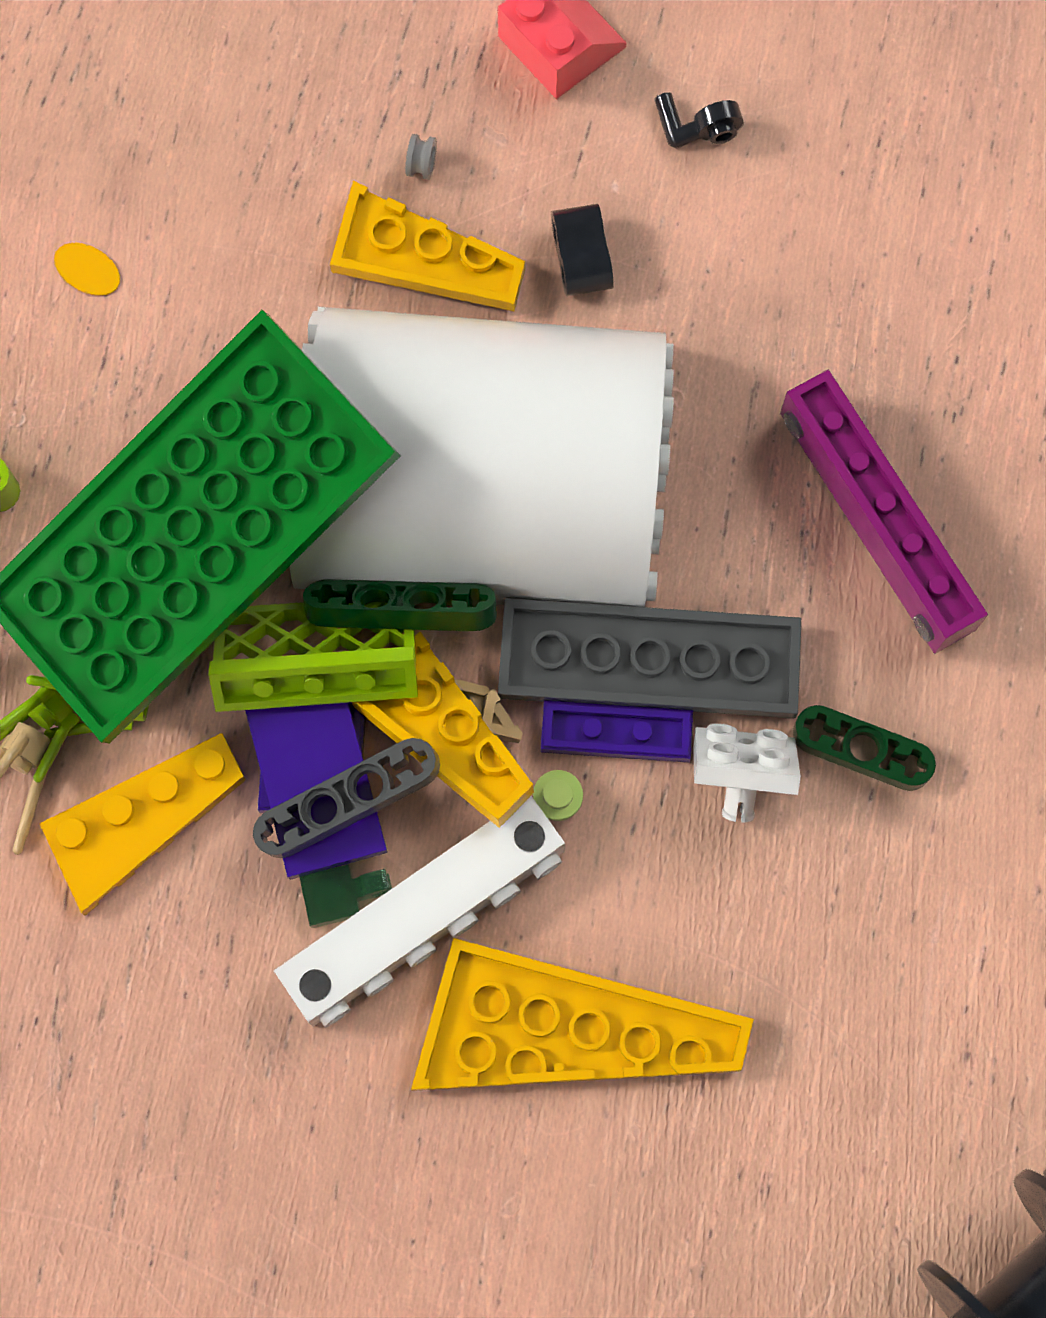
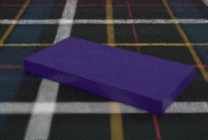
M348 702L245 710L270 809L364 761ZM364 774L357 782V794L362 800H373L368 775ZM328 796L317 799L311 808L312 819L317 824L329 823L337 814L336 801ZM298 810L293 812V815L299 820L298 822L288 827H284L277 822L274 823L280 846L286 843L284 834L295 827L303 829L304 835L310 832L300 819ZM375 812L306 849L283 858L288 879H295L388 853L378 813Z

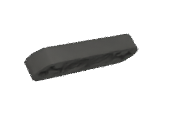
M409 738L263 813L254 824V842L261 851L272 857L286 858L430 784L439 773V756L434 748L422 739ZM411 751H415L420 756L427 755L428 759L421 763L423 772L419 775H416L410 769L395 775L402 782L400 786L395 788L392 776L384 769L383 765L390 762L391 767L398 770L409 763L407 754ZM377 773L383 781V789L380 795L369 801L360 799L356 790L357 782L364 774ZM320 797H332L337 804V814L334 819L326 824L315 823L311 816L312 805ZM296 810L299 811L302 822L310 830L305 835L303 829L299 827L287 831L284 834L286 843L282 846L274 841L267 840V837L273 834L271 825L275 822L288 827L299 821L293 815V812Z

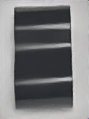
M599 204L551 211L552 230L565 295L570 296L613 289L612 264L605 239Z

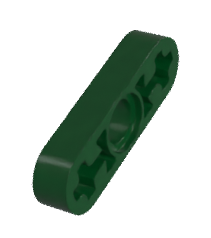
M814 705L804 709L799 714L793 727V738H795L797 746L804 752L903 790L913 791L920 789L931 779L935 772V757L932 751L924 744L825 706ZM815 719H820L824 721L823 730L837 736L841 727L847 728L848 731L840 743V750L836 751L832 749V746L837 739L822 735L818 742L813 741L809 738L810 730L803 727L804 724L812 725ZM858 735H866L872 738L878 749L876 757L870 761H861L854 757L850 750L851 739ZM888 745H891L896 749L890 757L905 761L909 755H914L918 757L917 766L924 770L923 772H916L912 778L904 775L905 766L891 760L886 770L880 768L879 765L887 755Z

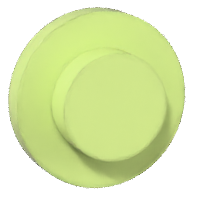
M553 770L543 774L537 780L534 786L533 799L548 819L562 821L571 818L580 809L583 801V789L579 780L571 773L563 770Z

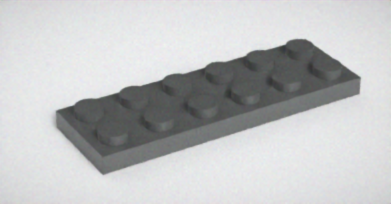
M505 598L498 695L501 699L540 702L545 700L796 718L799 701L802 618Z

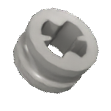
M418 134L411 135L406 156V176L413 177L415 173H421L424 179L430 180L436 157L437 139L435 137H429L428 140L422 141Z

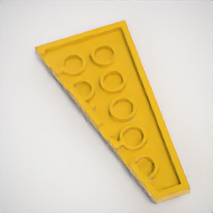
M453 938L411 1090L740 1072L754 1019Z

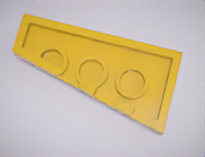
M353 180L332 254L330 268L332 273L515 311L525 272V261L473 236L466 238L448 229L447 224L432 217L429 220L407 210L405 204L390 197L385 200L370 193L368 187Z
M419 632L415 635L418 697L352 702V705L396 743L409 738H418L429 743L437 752L440 760V769L437 777L500 828L534 793L533 783L499 737L491 732L483 721L479 710L471 699L468 700L455 683L454 676L445 664L438 660L430 649L428 641ZM415 751L409 753L420 763L428 759L427 755L420 756Z
M223 733L39 823L83 915L86 916L99 905L98 901L116 886L120 887L135 874L134 871L156 852L160 853L174 841L173 838L193 821L197 822L246 780Z

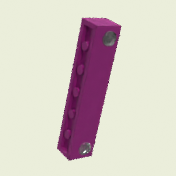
M829 369L787 391L780 414L789 432L803 448L912 618L918 633L928 643L933 653L936 654L975 632L988 616V613Z

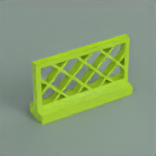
M376 601L367 603L364 606L368 608H376L384 606L387 603L382 601ZM304 602L249 606L230 625L250 624L254 627L241 636L231 632L227 627L215 639L213 661H209L208 675L216 712L418 697L415 630L367 628L377 635L363 644L353 638V636L364 628L338 629L336 627L315 626L310 623L306 618ZM299 620L303 623L290 633L279 627L285 621ZM315 631L327 637L315 647L303 641ZM266 635L277 640L276 643L265 651L253 645ZM389 642L398 646L395 648H383ZM339 646H343L344 648H346V649L349 650V651L332 652V651H334L336 648H338ZM290 649L299 654L282 656ZM240 653H243L244 655L249 657L245 659H233Z

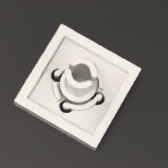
M711 724L707 728H695L693 743L694 784L726 787L722 816L727 820L736 822L738 803L741 802V823L752 821L755 816L754 807L757 791L798 795L801 775L795 738L788 737L785 733L773 729H763L758 731V733L739 732L736 728L726 724Z

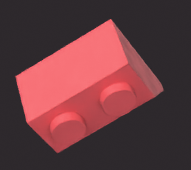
M506 0L498 6V37L555 99H558L626 48L624 39L587 0Z

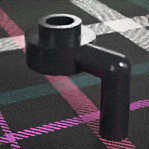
M662 93L654 99L667 142L674 148L681 147L700 138L710 140L712 144L728 142L737 136V131L744 124L739 105L736 101L724 100L712 103L699 110L694 116V121L681 125L672 93Z

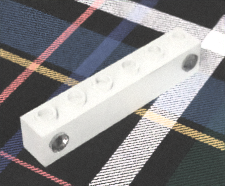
M530 796L500 828L489 821L276 968L274 972L307 1022L313 1027L320 1022L325 1027H328L351 1011L347 1003L361 993L365 992L368 997H371L387 987L394 980L390 973L404 963L408 962L412 968L430 957L436 951L433 943L450 932L453 938L469 930L479 921L475 914L490 903L495 908H499L513 899L521 891L517 885L530 875L534 874L537 879H540L552 872L562 863L559 855L565 851V842L533 797Z

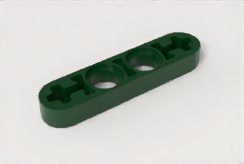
M327 579L310 584L303 592L306 618L310 623L320 627L481 631L494 624L497 618L495 592L490 587L477 583ZM376 601H382L387 603L384 606L376 608H368L364 606L367 603ZM420 603L436 604V606L429 609L413 608Z

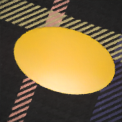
M67 243L57 249L54 256L56 269L61 277L72 287L91 295H107L118 288L120 283L119 271L114 262L102 251L83 243Z

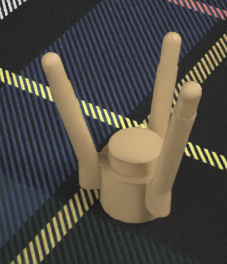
M18 722L11 735L8 734L0 745V779L9 767L26 775L31 768L37 770L51 739L33 727ZM45 777L40 783L35 782L34 779L32 780L13 846V853L16 855L21 854Z

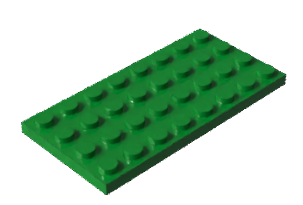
M261 310L0 572V624L99 741L110 744L401 455L276 321L264 310Z

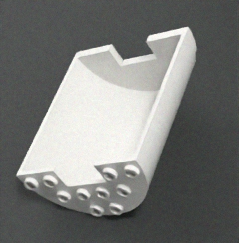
M318 307V311H313L309 319L308 343H303L302 350L396 449L401 457L290 565L294 589H306V587L314 582L327 579L477 583L486 585L495 592L496 605H504L505 598L645 607L646 601H655L658 572L649 570L651 554H659L660 539H662L664 509L655 508L657 492H665L666 476L669 471L670 445H668L674 404V397H672L674 344L666 343V333Z

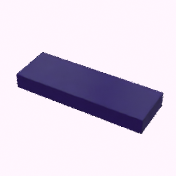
M544 700L541 753L689 763L691 760L693 710Z

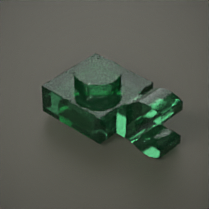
M349 864L299 877L309 926L312 928L345 921L360 911L359 901L381 897L392 889L389 873H386V869L369 872L353 878L352 869Z

